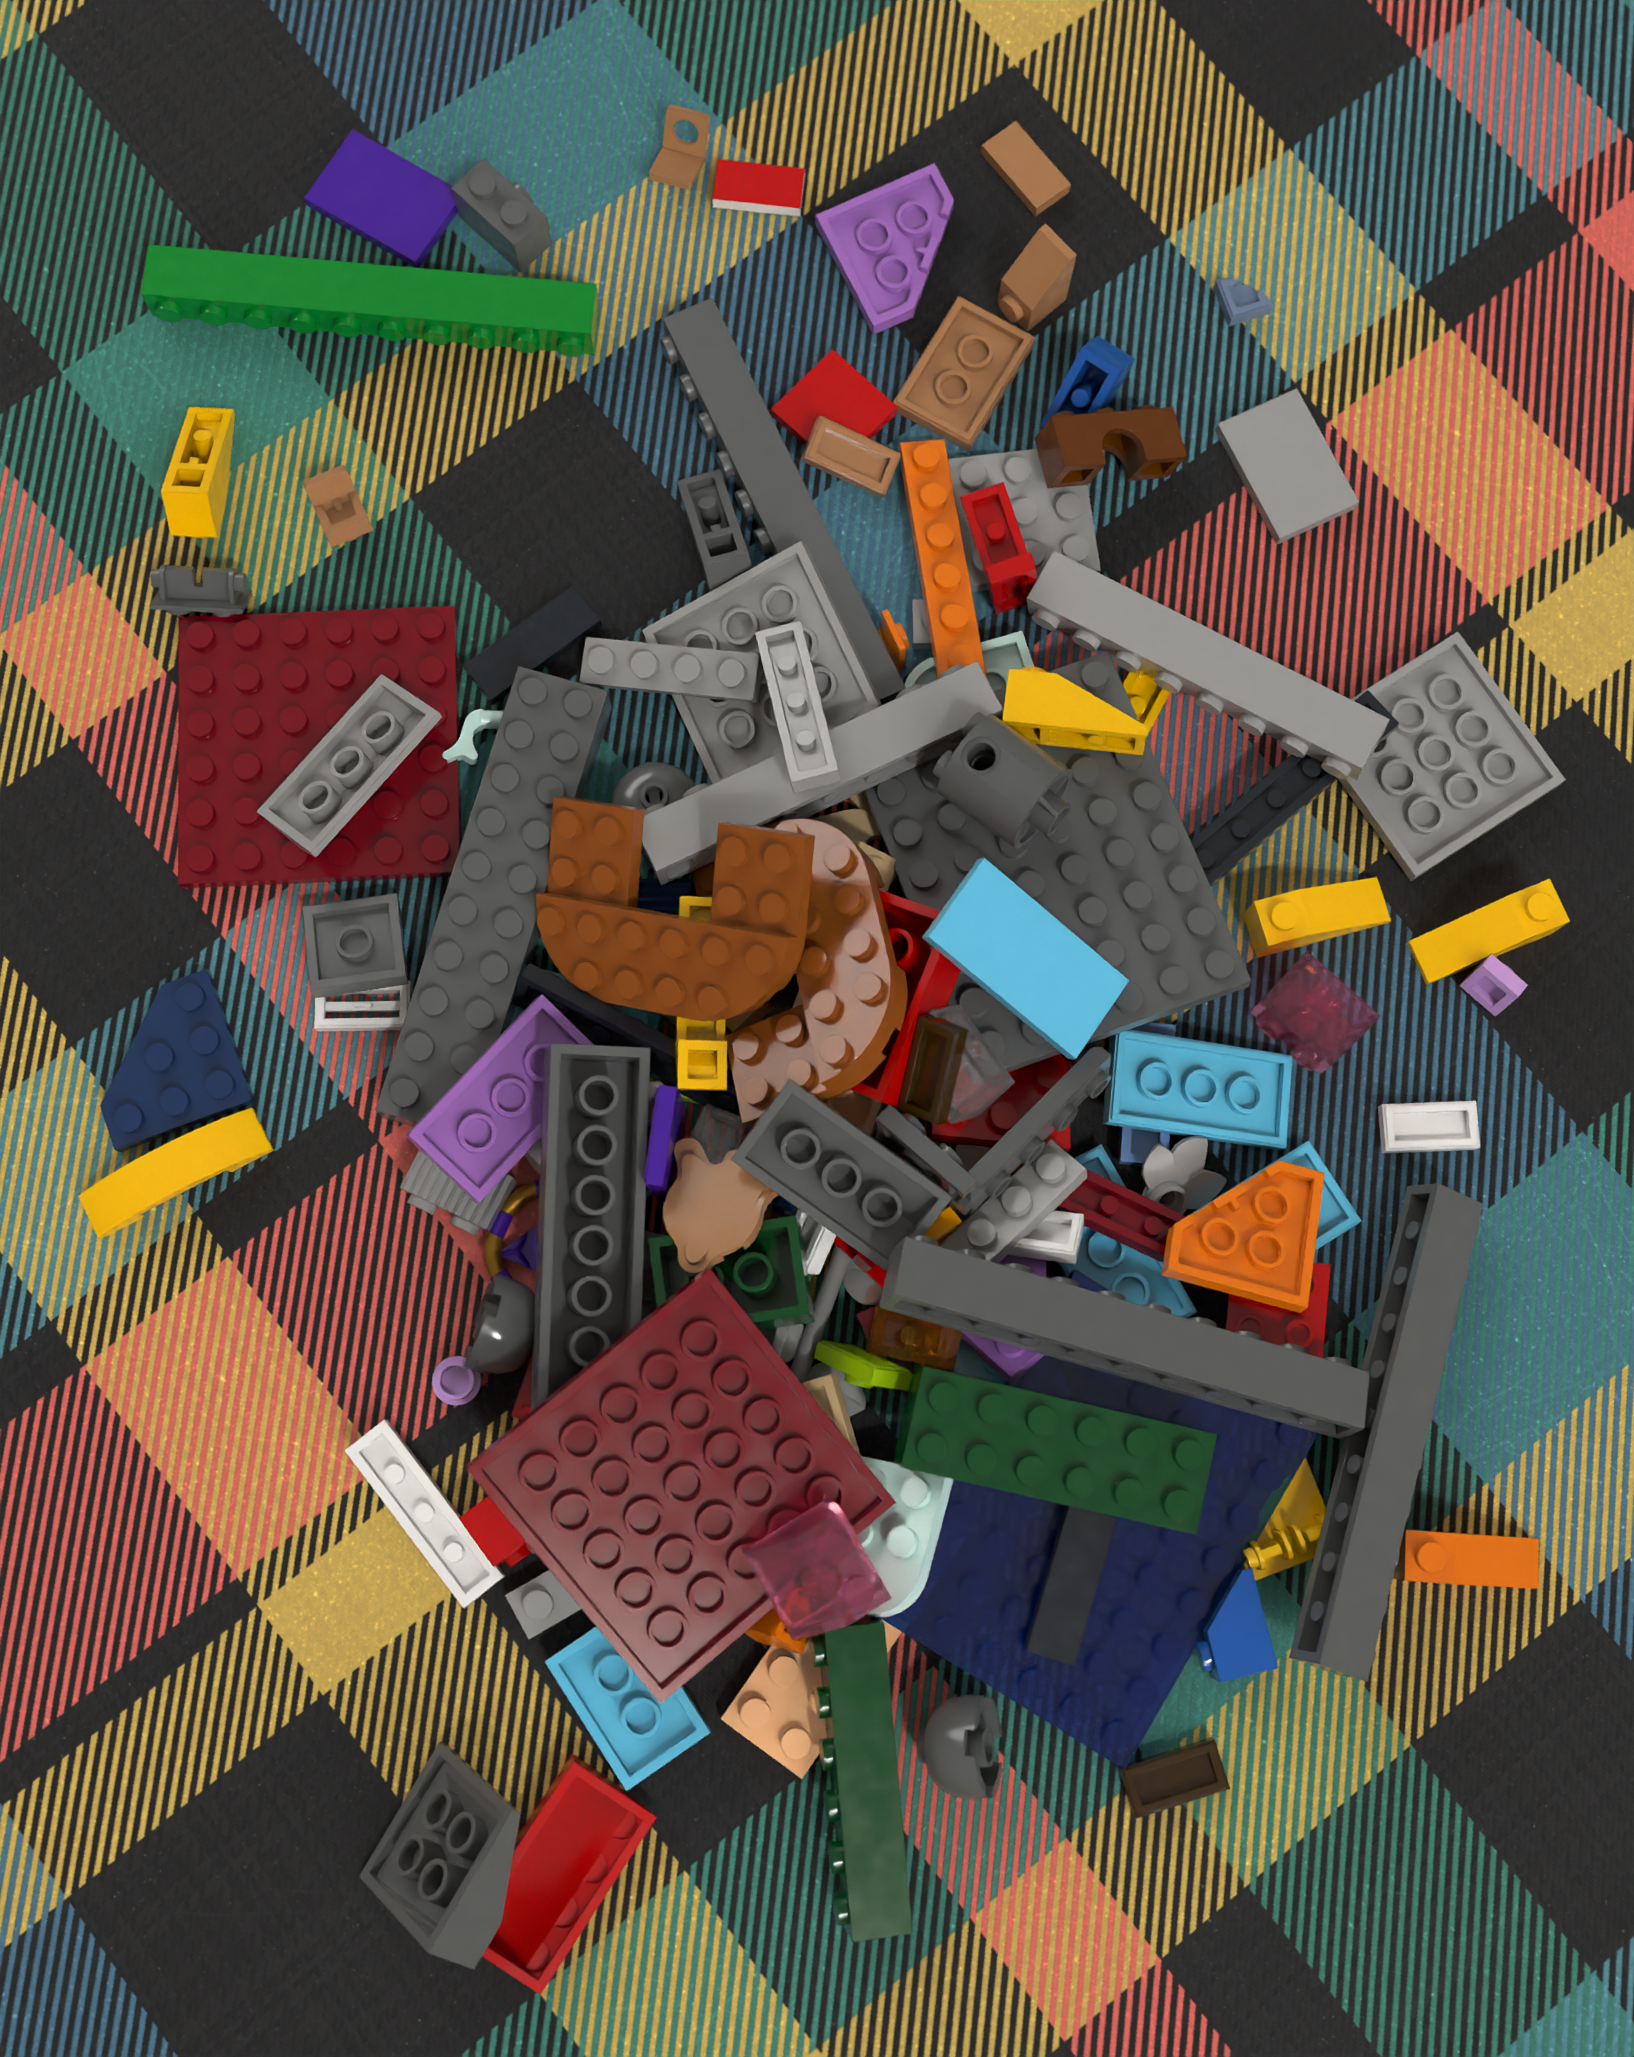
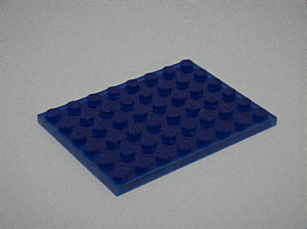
M1072 1269L1068 1278L1078 1282L1080 1288L1094 1292L1110 1291L1078 1270ZM1044 1355L1012 1385L1218 1434L1197 1534L1194 1535L1116 1517L1115 1529L1077 1659L1073 1666L1028 1652L1024 1649L1066 1505L953 1480L930 1572L923 1591L916 1601L904 1611L892 1616L879 1618L1125 1770L1196 1648V1643L1200 1641L1204 1634L1203 1630L1238 1569H1241L1246 1561L1242 1550L1251 1547L1250 1541L1255 1540L1257 1542L1319 1433ZM881 1589V1591L879 1592V1594H878V1596L876 1597L875 1600H877V1599L879 1598V1596L881 1595L882 1589Z

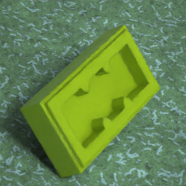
M822 1340L821 1342L818 1341L814 1358L844 1372V1381L864 1388L878 1386L909 1391L913 1374L904 1367L856 1345Z

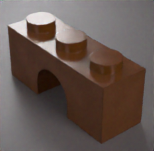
M1142 405L1133 410L1116 412L1113 408H1103L1090 414L1074 415L1072 411H1063L1051 416L1034 438L1047 488L1088 485L1106 465L1103 450L1113 453L1120 459L1128 481L1167 478L1187 457L1173 407L1155 408L1153 405Z

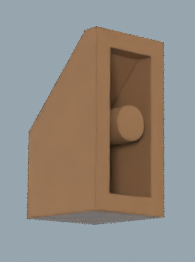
M1047 224L1039 228L1001 279L997 302L1002 313L1009 321L1013 323L1018 322L1026 332L1066 300L1077 256Z

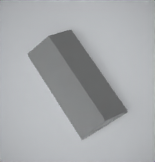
M381 674L257 812L300 849L317 857L442 716L438 711Z

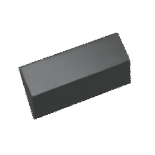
M791 1078L764 1110L731 1158V1161L885 1271H887L891 1250L905 1237L924 1236L953 1197L948 1191Z

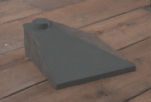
M440 1741L359 1877L429 1954L475 1969L502 1923L520 1812L452 1748Z

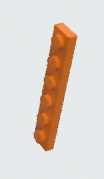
M945 440L902 442L898 451L901 454L899 460L937 680L942 672L952 666L962 664L966 667L976 661L987 678Z

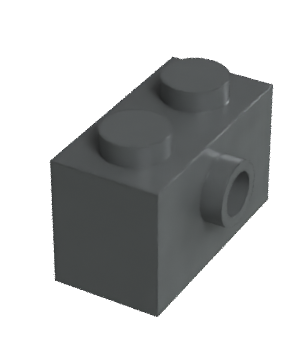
M484 159L452 187L459 217L520 273L552 245L547 216L533 204L529 193L519 183L515 182L512 185Z

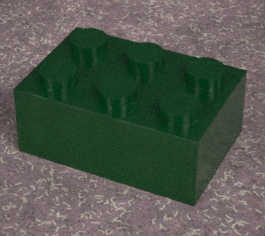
M796 1215L763 1220L756 1239L747 1249L744 1250L742 1246L735 1252L723 1256L725 1260L711 1268L712 1272L759 1331L815 1322L802 1228ZM670 1235L648 1239L657 1308L694 1278L687 1275L681 1269L678 1262V1249Z

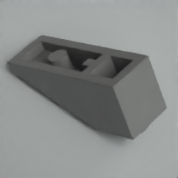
M720 469L677 481L709 591H712L752 568L749 553Z

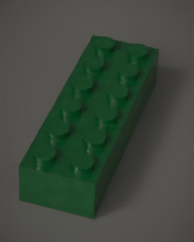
M915 1363L893 1462L901 1468L1196 1535L1218 1434Z

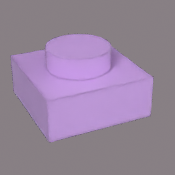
M1492 954L1477 966L1460 984L1461 988L1495 1017L1516 1000L1528 986L1511 968L1503 964Z

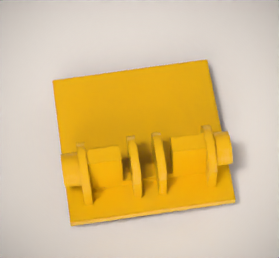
M1305 1454L1214 1488L1243 1565L1252 1568L1255 1581L1314 1558L1326 1507Z

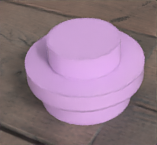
M452 1356L440 1362L432 1376V1386L435 1394L441 1401L450 1405H463L473 1400L478 1394L482 1383L481 1373L463 1367L464 1357Z

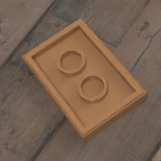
M958 296L893 401L898 407L897 413L970 452L1032 350L1036 337Z

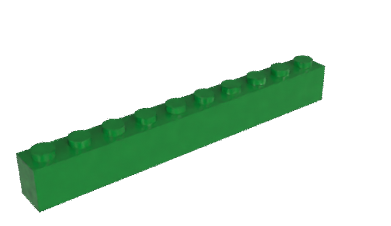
M148 244L141 295L152 315L169 322L192 319L201 320L214 326H222L227 322L246 324L251 328L266 330L271 326L284 327L304 334L313 333L315 330L335 332L340 336L350 338L363 334L380 336L388 341H401L404 338L420 339L433 345H446L449 342L466 343L478 349H490L493 346L511 347L523 353H534L537 350L557 351L561 355L568 357L595 354L600 310L597 284L150 244Z

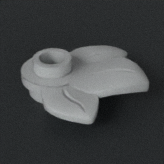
M1191 1136L1175 1144L1171 1151L1161 1144H1156L1144 1159L1141 1174L1146 1184L1142 1196L1183 1215L1186 1209H1199L1208 1204L1222 1190L1227 1179L1221 1174L1204 1169L1208 1140L1204 1136Z

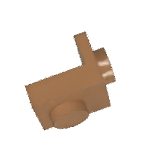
M344 465L318 474L303 482L331 548L341 543L355 540L359 536L373 531V527Z

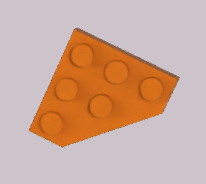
M1279 1160L1253 1178L1216 1198L1207 1206L1183 1218L1168 1230L1161 1275L1301 1313L1308 1308L1325 1173Z

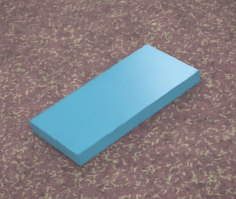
M986 858L978 859L922 937L1068 1059H1076L1129 982L1125 976Z
M1130 1029L1110 1036L1108 1053L1111 1054L1109 1071L1111 1079L1105 1088L1102 1124L1187 1137L1204 1136L1207 1140L1273 1150L1286 1149L1292 1055Z
M1102 1144L1074 1158L1086 1169L1125 1187ZM1086 1226L1083 1227L1076 1264L1057 1262L1064 1277L1078 1282L1080 1288L1094 1292L1102 1290L1114 1291L1125 1296V1301L1142 1306L1145 1304L1162 1305L1169 1308L1171 1314L1186 1319L1197 1312L1180 1281L1161 1275L1163 1263Z

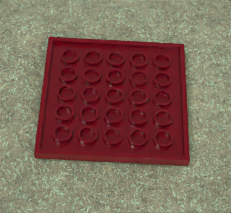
M455 606L230 615L229 617H179L178 884L183 889L451 877L462 843L460 760L458 761L457 759L448 763L447 759L443 758V752L450 749L459 739L457 612ZM382 674L438 711L442 718L320 854L314 857L295 845L265 820L257 810Z
M708 1267L466 1465V1469L660 1704L896 1503Z

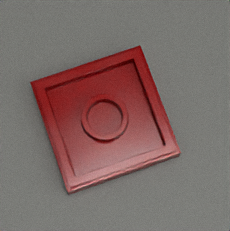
M832 349L771 408V416L806 447L816 418L819 416H823L872 439L897 414L898 407Z

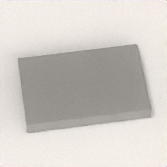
M1297 388L1217 424L1215 432L1276 545L1356 509L1360 503Z

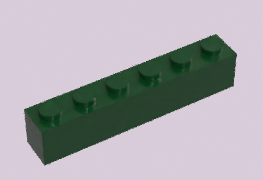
M869 1615L816 1621L818 1636L810 1637V1651L814 1668L821 1667L822 1687H816L814 1693L817 1716L819 1719L825 1718L827 1738L819 1739V1752L823 1770H830L831 1789L824 1790V1807L827 1821H834L836 1841L828 1843V1853L831 1871L833 1874L839 1873L841 1893L833 1894L837 1926L844 1925L852 1942L911 1934L913 1930L884 1621L879 1617Z

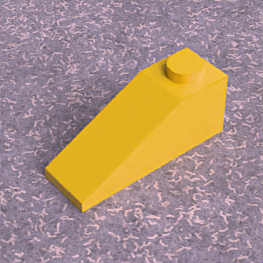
M188 408L161 489L171 536L217 538L226 508L235 423L234 409Z
M1032 666L1023 667L1020 670L1009 669L1002 721L1034 744L1143 755L1147 734V726L1057 673H1048L1041 668Z
M1377 877L1298 889L1254 901L1243 914L1256 958L1383 925L1391 921Z
M1547 879L1408 941L1407 945L1427 985L1482 963L1491 954L1496 957L1546 937L1563 927L1570 920L1551 880Z

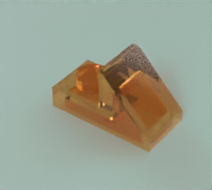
M876 1304L866 1353L912 1364L918 1363L954 1371L962 1331L879 1308L880 1305Z

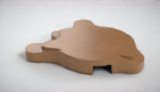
M694 1138L681 1139L674 1146V1155L679 1171L675 1182L666 1196L663 1206V1220L668 1234L678 1249V1262L681 1269L687 1275L696 1277L706 1267L711 1269L715 1264L724 1261L723 1256L735 1252L742 1246L744 1250L747 1249L756 1239L762 1227L764 1212L768 1204L779 1194L731 1161L736 1149L728 1151L721 1163L712 1164L709 1162L700 1143Z

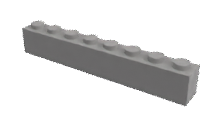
M1053 551L1027 597L1028 613L1032 614V620L1039 626L1050 631H1055L1056 628H1059L1073 635L1072 640L1088 651L1096 652L1098 648L1104 652L1108 651L1110 655L1114 656L1113 661L1123 669L1133 673L1140 669L1155 677L1154 682L1164 690L1178 694L1181 690L1195 697L1196 704L1207 712L1220 715L1222 711L1238 719L1237 724L1243 730L1256 736H1262L1265 733L1279 740V746L1286 752L1301 758L1305 754L1322 762L1321 767L1337 778L1347 779L1350 776L1358 780L1390 720L1056 551Z
M977 661L966 667L962 664L952 666L942 672L936 681L923 687L921 684L909 686L902 690L893 701L882 706L878 704L868 705L859 710L854 715V719L839 726L836 724L827 725L841 778L840 782L794 793L783 747L780 746L769 754L768 759L753 766L751 764L739 765L726 774L725 779L710 786L708 784L696 785L683 794L682 799L667 806L665 804H657L647 808L644 811L642 848L662 886L715 861L718 823L733 822L764 827L784 820L805 819L944 754L948 750L958 747L965 738L962 735L964 727L975 713L981 712L986 717L994 715L1002 721L1003 708Z

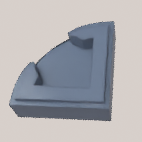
M1233 278L1216 280L1213 287L1228 327L1270 314L1273 306L1265 293L1238 283L1239 280Z

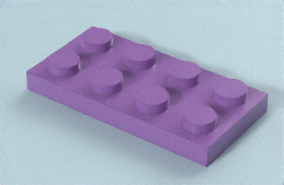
M543 994L539 995L405 1135L475 1203H480L541 1138L545 1049L551 1043L594 1045Z

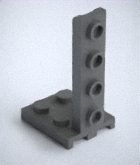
M1101 1047L1091 1048L968 1172L961 1167V1159L949 1146L943 1143L937 1146L925 1136V1128L913 1115L908 1112L901 1115L891 1105L876 1117L879 1143L952 1194V1199L943 1210L950 1206L963 1224L988 1196L995 1199L1008 1187L1012 1180L1010 1174L1022 1162L1025 1165H1029L1040 1155L1045 1147L1044 1140L1055 1129L1061 1132L1071 1124L1078 1113L1077 1107L1088 1096L1094 1099L1106 1088L1111 1079L1109 1075L1111 1054Z

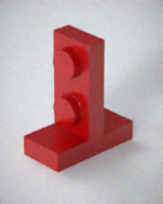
M1004 482L960 496L961 505L988 583L990 599L995 614L1026 605L1027 597L1037 581L1036 567L1031 552L1026 550Z

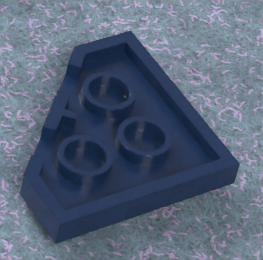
M208 969L161 985L100 1105L114 1150L123 1152L255 1103L213 976Z

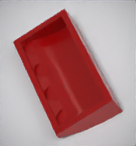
M572 1753L516 1837L502 1923L482 1957L541 1995L657 1816L620 1786Z

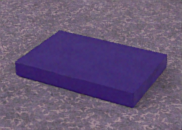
M353 129L304 197L307 206L414 268H419L458 213L452 192L453 186Z
M659 1085V1088L656 1090L643 1181L658 1202H665L667 1193L678 1176L679 1170L674 1155V1146L679 1140L684 1139L688 1111L678 1088Z

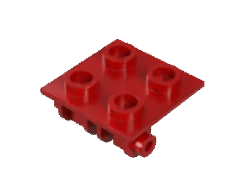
M1313 1263L1308 1308L1301 1313L1229 1294L1226 1330L1231 1332L1251 1331L1261 1335L1262 1341L1275 1345H1299L1307 1349V1354L1323 1358L1331 1264Z

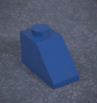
M1096 336L1082 346L1040 425L1044 427L1048 419L1059 412L1072 411L1074 415L1090 414L1099 409L1107 408L1118 392L1135 358L1103 338Z
M1246 1566L1235 1567L1230 1572L1199 1627L1202 1641L1195 1643L1202 1671H1210L1211 1678L1219 1682L1278 1668L1253 1570Z

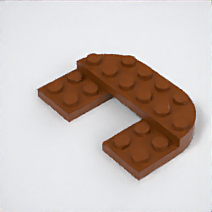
M564 796L553 797L547 892L536 894L537 925L549 956L561 974L572 985L603 1002L698 1021H717L757 1010L764 1006L763 1003L768 1001L777 991L786 987L798 967L805 945L815 835L733 822L718 823L711 918L708 921L637 908L645 809Z
M790 819L764 826L765 828L815 835L805 945L801 960L795 971L802 1004L725 1036L742 1124L751 1129L790 1078L821 1101L839 1095L862 1082L885 1059L886 1056L881 1052L889 1041L893 1030H901L905 1017L908 996L906 974L896 964L879 889L885 886L878 868L864 850L844 833L829 824L816 820ZM715 861L692 871L697 897H712Z

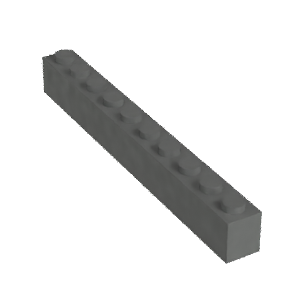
M713 298L663 318L665 337L660 338L663 353L668 363L671 365L676 362L682 373L678 377L680 387L688 402L695 400L701 412L697 415V420L707 441L714 438L720 452L716 453L718 465L726 479L733 477L739 489L735 492L736 501L743 516L746 518L751 515L758 528L754 530V537L763 556L770 554L773 557L799 541H802L807 546L881 704L884 705L895 700L896 696L906 687Z
M1439 1183L1407 1186L1361 1369L1370 1372L1365 1426L1363 1430L1344 1438L1289 1655L1291 1659L1329 1673L1367 1682L1371 1666L1376 1657V1645L1380 1628L1388 1607L1387 1599L1394 1570L1400 1557L1399 1550L1406 1521L1411 1512V1500L1418 1471L1423 1462V1450L1429 1426L1434 1417V1405L1441 1376L1446 1367L1445 1359L1452 1331L1457 1321V1310L1463 1285L1468 1276V1264L1474 1239L1479 1230V1219L1483 1206L1482 1203Z
M925 1236L905 1237L890 1252L879 1308L1337 1439L1346 1438L1364 1429L1370 1372L1352 1367V1363L1349 1360L1339 1357L1320 1358L1307 1354L1306 1348L1295 1344L1275 1345L1262 1341L1261 1335L1251 1331H1227L1217 1328L1216 1322L1201 1317L1186 1319L1171 1314V1310L1162 1305L1145 1304L1142 1306L1125 1301V1296L1114 1291L1102 1290L1094 1292L1079 1287L1078 1282L1070 1278L1053 1277L1049 1279L1032 1274L1031 1268L1022 1264L1008 1263L1001 1265L987 1261L982 1253L974 1250L962 1249L953 1251L939 1247L936 1240Z

